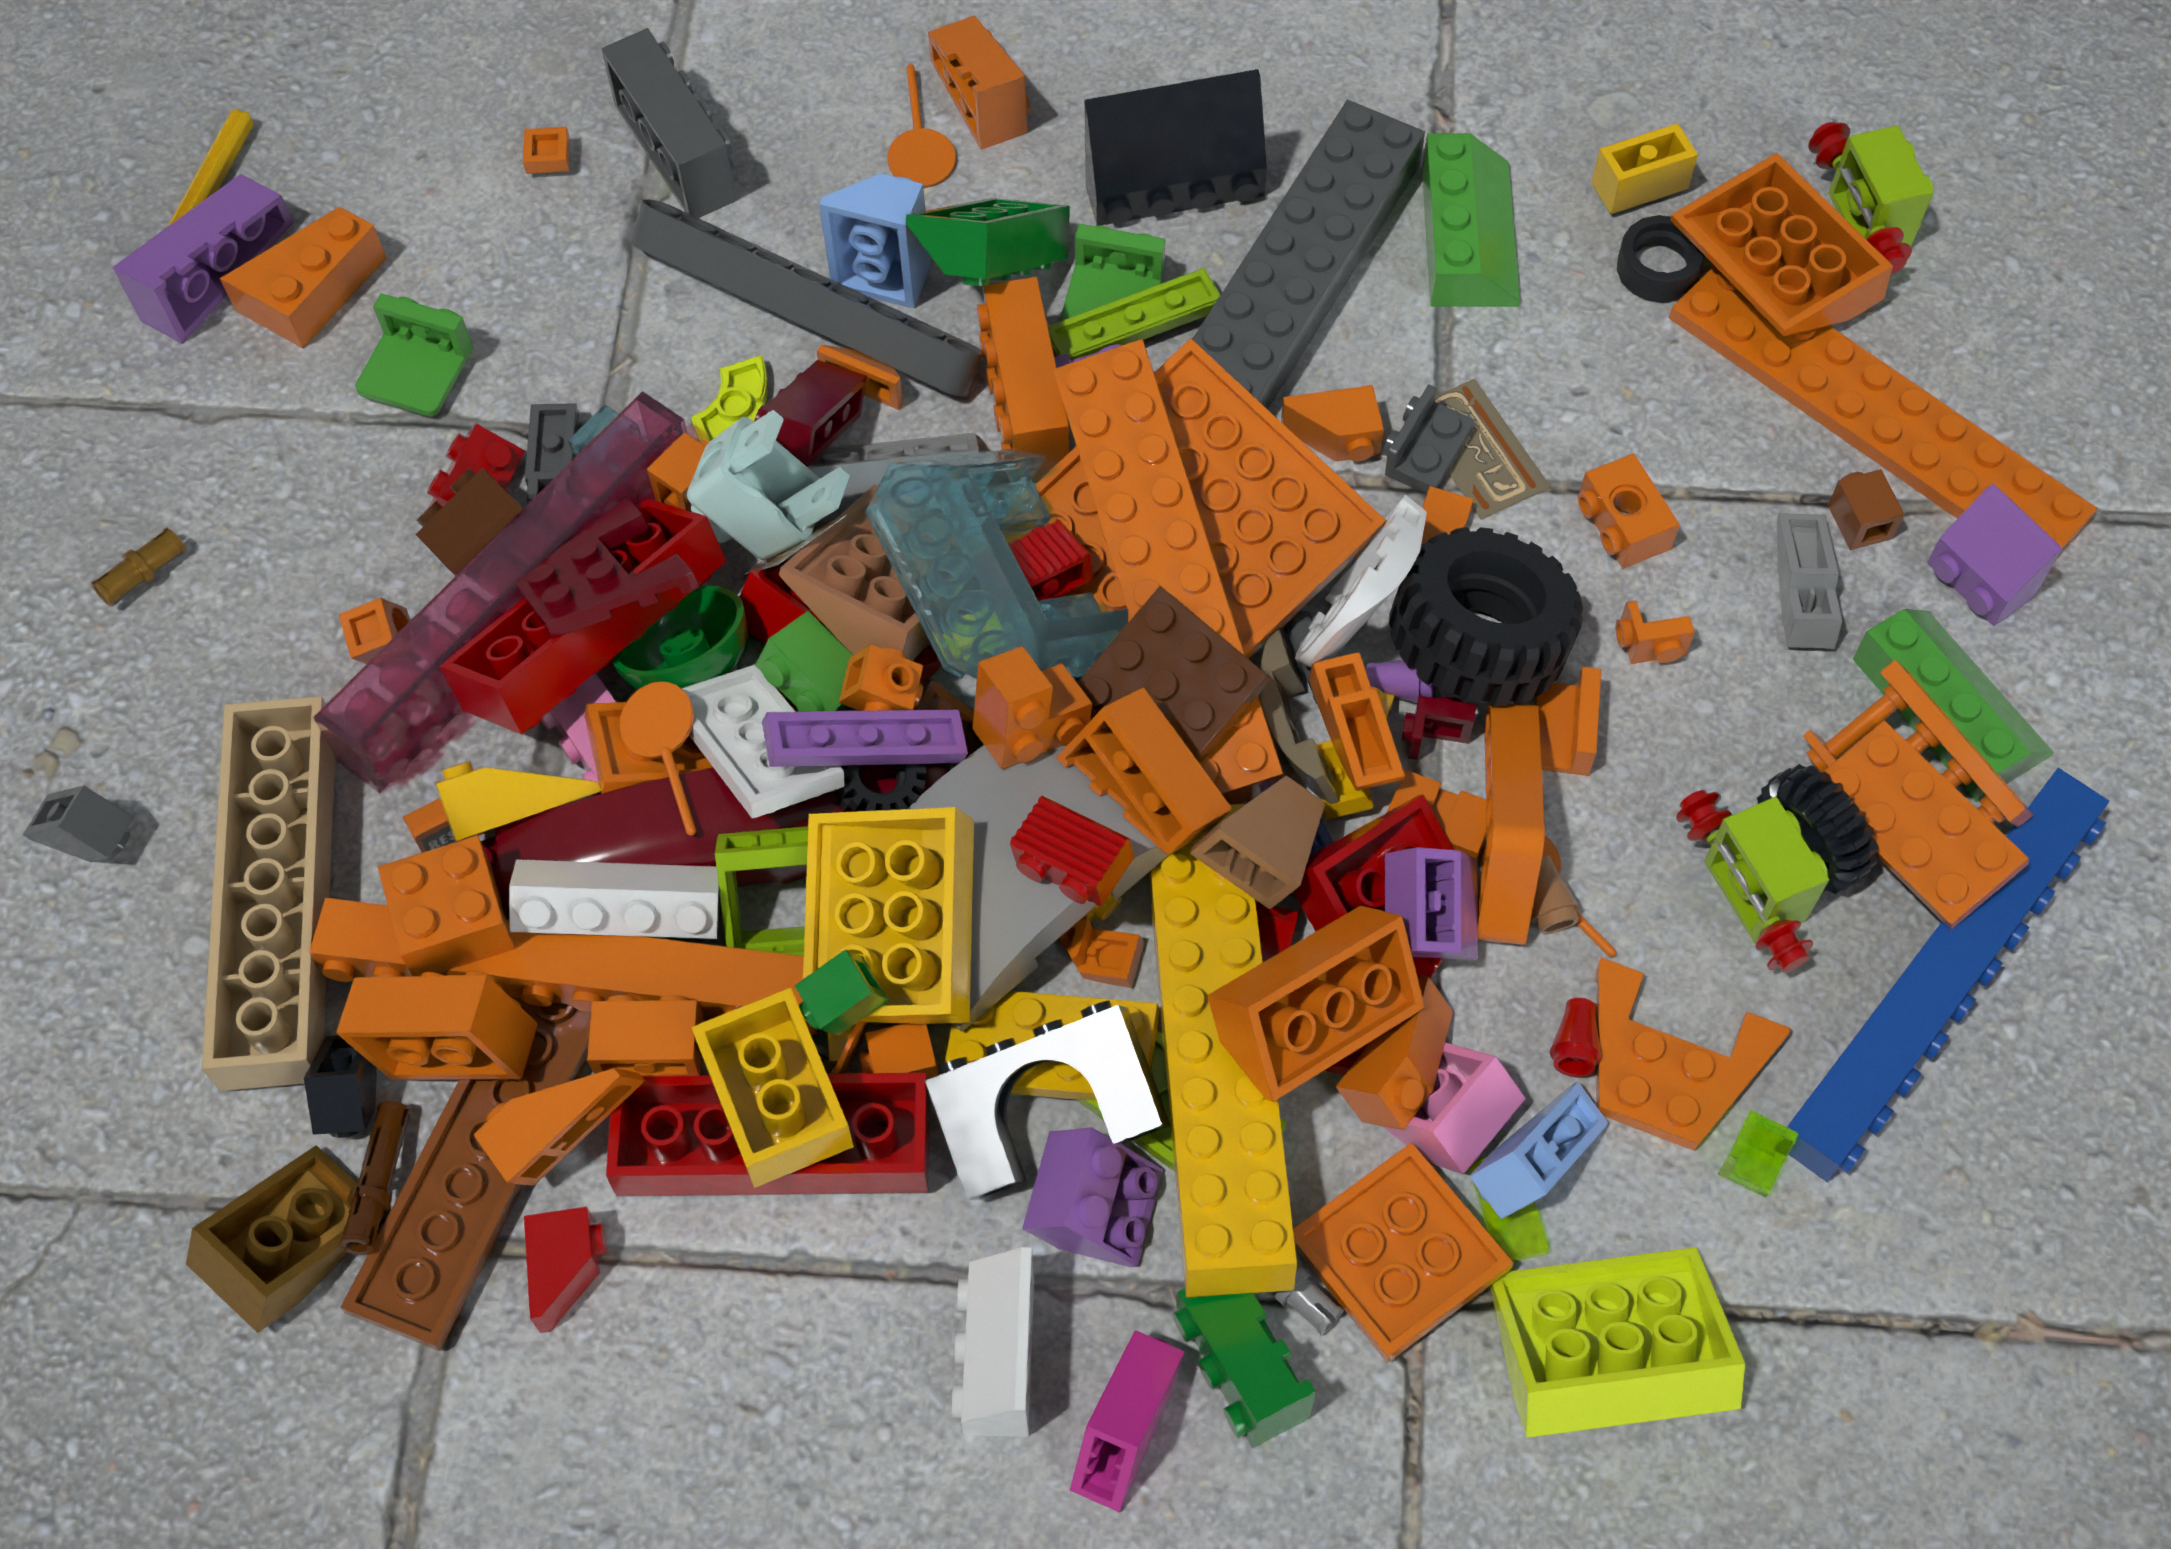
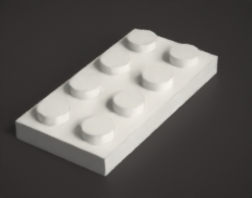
M755 665L681 688L690 697L694 708V722L689 736L752 819L844 787V771L839 765L769 767L762 720L766 712L795 711L775 686L765 679L763 673Z

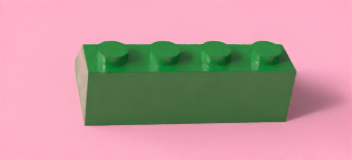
M988 198L906 214V225L945 275L961 276L962 284L989 285L990 280L1011 279V274L1029 275L1031 274V269L1049 270L1053 262L1068 259L1070 206Z

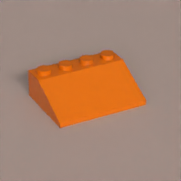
M1777 152L1671 214L1670 221L1783 336L1849 321L1882 301L1885 297L1893 265Z

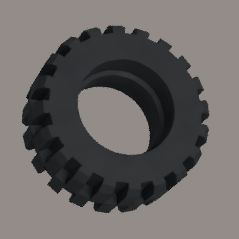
M1468 527L1457 528L1451 531L1450 535L1445 531L1421 544L1420 553L1412 568L1400 583L1389 613L1390 635L1396 650H1400L1399 655L1409 669L1414 667L1417 670V677L1425 684L1433 683L1440 687V693L1451 698L1453 694L1465 698V703L1479 705L1483 701L1490 702L1491 707L1508 705L1511 700L1516 705L1545 693L1552 687L1553 682L1558 680L1583 622V604L1579 592L1576 591L1575 581L1570 573L1564 574L1562 572V564L1553 555L1547 557L1542 553V547L1532 541L1529 544L1518 540V535L1505 532L1504 535L1493 533L1492 528L1480 527L1476 531H1470ZM1467 609L1487 613L1499 619L1503 623H1497L1486 620L1473 614Z

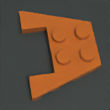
M1601 957L1596 969V1023L1601 1052V1061L1596 1065V1106L1603 1116L1695 1151L1731 1108L1744 1089L1763 1069L1776 1050L1785 1042L1791 1028L1746 1012L1730 1057L1630 1020L1629 1015L1644 973Z

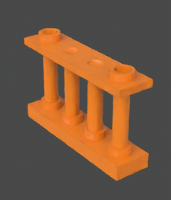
M1896 659L1880 671L1889 682V685L1883 689L1886 694L1835 736L1825 742L1821 736L1811 730L1803 735L1804 739L1812 747L1806 752L1807 756L1823 772L1897 709L1903 712L1910 707L1921 721L1915 725L1917 731L1909 736L1906 741L1919 754L1930 745L1936 748L1939 744H1942L1954 758L1947 762L1949 768L1941 775L1955 788L1962 783L1967 786L1974 780L1986 794V796L1979 800L1982 805L1978 810L1989 821L1993 823L1996 820L2000 824L2007 818L2010 823L2019 827L2034 815L1911 673Z

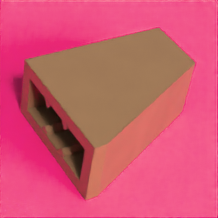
M1286 775L1219 823L1192 846L1190 854L1265 907L1271 909L1301 885L1325 802Z

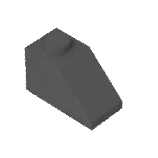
M83 785L47 794L23 836L31 841L80 859L94 862L115 857L122 851L130 837V833L126 830L134 817Z

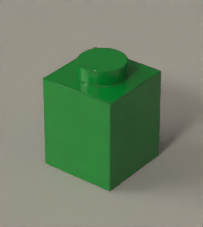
M846 949L794 985L803 999V1002L799 1004L800 1011L811 1027L815 1030L820 1028L838 1036L889 1001L864 957Z

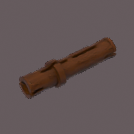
M384 1101L377 1107L375 1123L365 1152L357 1185L350 1190L347 1199L350 1206L349 1216L340 1239V1247H345L346 1252L355 1255H369L374 1252L380 1221L383 1214L389 1211L392 1199L389 1195L390 1184L396 1169L405 1129L411 1116V1110L406 1109V1105L402 1103Z

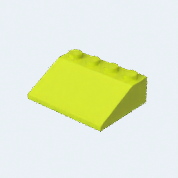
M1697 1247L1509 1271L1490 1285L1513 1398L1526 1438L1741 1409L1745 1362Z

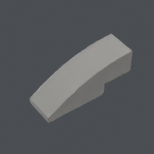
M1779 513L1777 518L1778 575L1787 647L1835 649L1843 620L1836 594L1839 572L1826 516Z

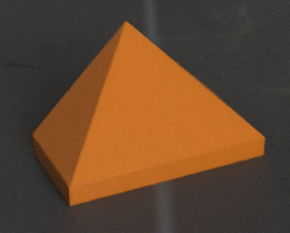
M820 345L817 350L818 360L866 375L864 396L900 410L903 405L901 380L894 368L853 349Z

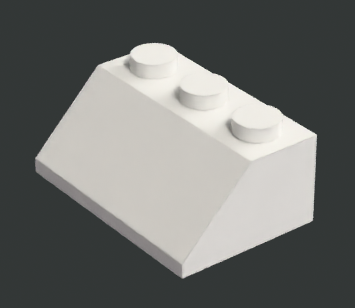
M1020 1247L970 1261L968 1279L958 1280L957 1310L958 1312H967L966 1332L956 1331L955 1364L964 1365L963 1385H953L952 1418H961L964 1435L1029 1437L1035 1283L1032 1247Z

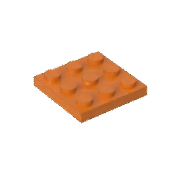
M1412 1142L1293 1228L1296 1251L1387 1363L1504 1276L1513 1266V1261Z

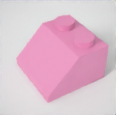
M1445 1043L1433 1092L1404 1130L1382 1127L1405 1145L1412 1142L1430 1164L1464 1174L1479 1159L1482 1151L1500 1129L1510 1121L1514 1112L1526 1098L1496 1056Z

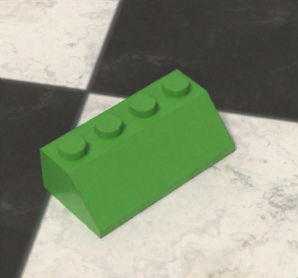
M1427 133L1422 162V180L1431 307H1519L1520 296L1509 162L1471 133Z
M1903 609L1866 631L1853 660L1883 695L1886 694L1883 689L1889 685V682L1880 671L1896 659L1911 673L2007 784L2050 758L2054 753L1929 611ZM1910 707L1903 712L1897 709L1899 714L1916 732L1915 725L1921 719ZM1939 744L1936 748L1930 745L1931 751L1948 769L1947 762L1954 757L1942 744ZM1974 780L1967 786L1964 783L1961 784L1976 803L1986 796Z

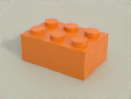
M468 971L465 975L446 976L435 972H424L421 976L401 977L391 973H380L377 977L354 978L336 1033L390 1080L522 1079L538 1023L521 1008V1004L517 1000L511 998L496 984V980L492 976L483 972Z

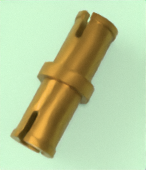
M166 527L160 534L138 550L130 549L122 555L123 561L97 580H93L90 584L102 601L111 607L118 599L141 582L148 584L154 580V573L178 555L186 552V548L180 538L170 528Z

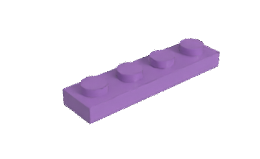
M959 710L766 712L762 720L769 767L960 763L968 754Z

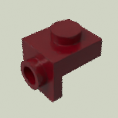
M1418 696L1415 714L1406 712L1401 741L1410 742L1408 759L1418 760L1422 737L1469 744L1476 705L1464 703L1455 697L1437 699Z

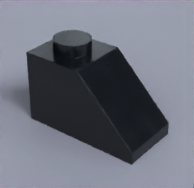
M339 1035L326 1036L304 1076L313 1135L330 1134L335 1138L350 1137L366 1130L375 1111L377 1068Z

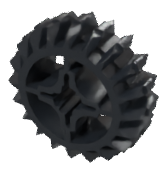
M1798 764L1775 775L1761 789L1762 794L1757 797L1758 804L1776 796L1785 811H1791L1800 825L1801 836L1811 852L1818 853L1823 859L1827 868V877L1829 878L1823 892L1829 891L1837 894L1851 886L1855 887L1867 878L1866 875L1873 870V866L1878 862L1876 851L1879 847L1877 841L1872 837L1875 831L1873 827L1867 824L1864 818L1866 812L1861 811L1857 807L1855 797H1850L1844 791L1843 784L1834 783L1830 774L1827 772L1820 773L1812 765L1804 767Z

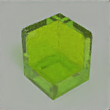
M1750 1110L1734 1137L1718 1175L1766 1198L1772 1189L1787 1154L1796 1142L1798 1133Z

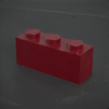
M816 360L803 373L800 372L795 380L785 389H780L776 397L767 405H762L756 414L754 422L772 410L777 412L784 420L776 441L808 467L861 416L867 376Z

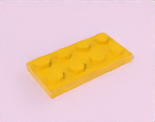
M1009 991L963 1032L952 1023L945 1063L962 1057H967L968 1063L987 1057L985 1048L992 1044L1014 1038L1016 1045L1035 1038L1032 1030L1036 1027L1062 1019L1064 1026L1083 1019L1081 1010L1109 1000L1112 1007L1119 1005L1128 1008L1151 1070L1160 1009L1158 1003ZM1060 1061L1043 1063L1030 1069L1017 1081L1010 1093L1097 1101L1088 1080L1077 1069Z

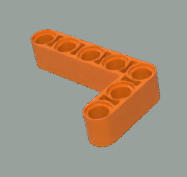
M1488 702L1484 734L1487 844L1478 891V940L1525 945L1540 872L1545 836L1538 705L1520 703L1515 705L1510 702L1505 706L1491 707L1490 702Z

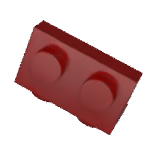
M477 423L466 436L458 433L445 457L452 460L446 472L441 469L437 472L427 490V494L433 497L429 507L435 501L443 507L456 494L450 486L469 468L475 474L484 468L506 489L525 450Z

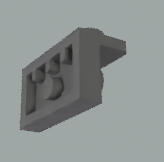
M1429 384L1420 398L1416 396L1411 398L1403 415V421H1405L1400 432L1392 430L1382 451V455L1387 456L1385 476L1427 494L1429 486L1440 488L1472 434L1476 421L1469 416L1435 402L1437 388Z

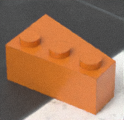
M974 15L929 31L930 60L979 148L983 150L1026 134L1027 114L1031 113V105L1026 94L1025 75Z
M339 206L221 277L220 280L236 312L295 345L304 348L386 259V255L374 225Z
M1144 687L1103 707L1056 757L1066 768L1074 765L1091 779L1089 788L1098 796L1107 793L1125 809L1122 816L1167 855L1207 834L1232 810V807Z

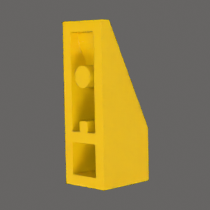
M471 761L441 770L444 779L434 782L453 838L456 841L601 791L598 782L593 780L486 766L473 769Z

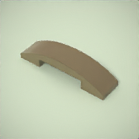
M1278 628L1267 638L1261 661V670L1272 679L1261 691L1264 713L1271 732L1296 774L1313 793L1331 805L1338 802L1339 798L1328 763L1313 737L1302 742L1300 741L1287 699L1289 696L1304 691V686L1293 660L1294 655Z

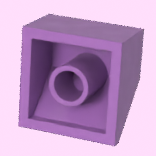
M1993 483L1982 492L1939 538L1927 563L1933 568L1939 579L1949 583L1967 601L1969 607L1976 614L1982 615L1991 625L1995 626L2034 598L2063 548Z

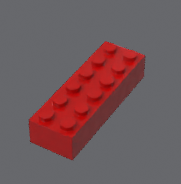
M648 498L644 499L636 508L642 513L649 529L609 550L630 577H634L678 554L693 571L699 585L707 582L712 574L727 562L706 516ZM679 587L669 589L657 594L659 598L658 603L641 608L634 601L610 609L613 618L552 638L522 598L439 667L463 711L522 735L527 730L538 725L542 717L562 700L571 697L577 688L595 672L608 666L612 658L627 645L641 638L646 629L659 618L674 610L679 602L690 592L682 594Z
M827 1074L848 1123L854 1147L756 1188L753 1186L710 1075L642 1076L645 1081L610 1114L606 1178L616 1196L928 1193L930 1094L925 1082L927 1074Z

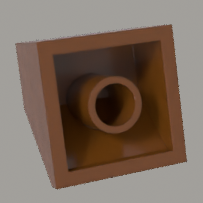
M470 468L467 469L450 486L456 494L443 507L435 501L416 520L422 528L415 535L455 576L524 509L484 468L477 474Z

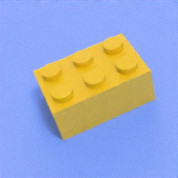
M791 988L691 1027L754 1188L854 1147L848 1123Z

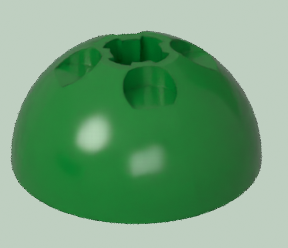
M699 586V588L685 596L674 610L664 614L646 629L641 638L631 642L614 656L611 662L622 678L637 690L654 682H669L680 688H685L736 671L744 656L748 641V620L743 602L730 589L719 586Z

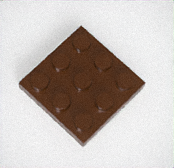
M1159 586L1077 684L1092 702L1090 720L1103 707L1144 687L1200 764L1272 679L1163 587Z

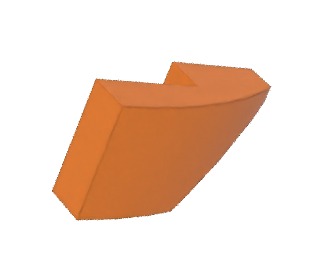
M1081 918L1058 938L1083 979L1132 988L1144 942L1139 934L1092 928L1088 919Z

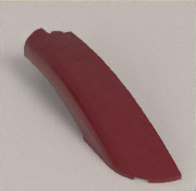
M950 763L926 764L927 773L922 779L926 783L919 796L950 771ZM888 764L863 765L861 767V780L870 791L883 794L892 791L896 787V774ZM712 767L679 774L696 828V833L692 836L686 833L669 777L571 802L494 828L495 837L483 840L481 843L492 866L506 919L510 920L509 885L516 859L716 867L715 849L718 834L808 826L809 814L854 812V810L848 807L843 811L839 805L842 800L841 796H834L833 791H830L818 797L810 798L752 819ZM807 865L735 871L737 887L781 881L784 885L800 880L807 876Z

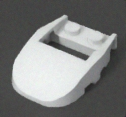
M1406 494L1385 516L1387 522L1382 530L1344 568L1339 579L1332 585L1325 597V600L1330 602L1332 606L1326 615L1321 612L1315 615L1309 626L1310 632L1301 642L1295 660L1312 668L1314 662L1334 658L1405 579L1420 553L1427 512Z

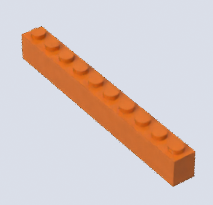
M325 898L309 954L324 976L340 982L352 981L353 977H377L380 973H391L400 977L412 976L400 955L388 905ZM507 920L510 929V920ZM510 932L515 949L439 973L446 976L465 975L468 971L483 972L492 976L496 980V984L510 997L522 998L526 1003L541 1007L550 1006L552 1002L571 1004L574 1008L591 1013L592 1001H607L609 997L615 995H628L637 998L639 1001L659 1000L662 996L672 994L682 995L690 1000H697L704 1021H708L788 988L792 989L799 1006L802 998L794 985L803 980L804 956L642 936ZM805 1020V1023L808 1027L810 1034L818 1035L819 1029L815 1030Z

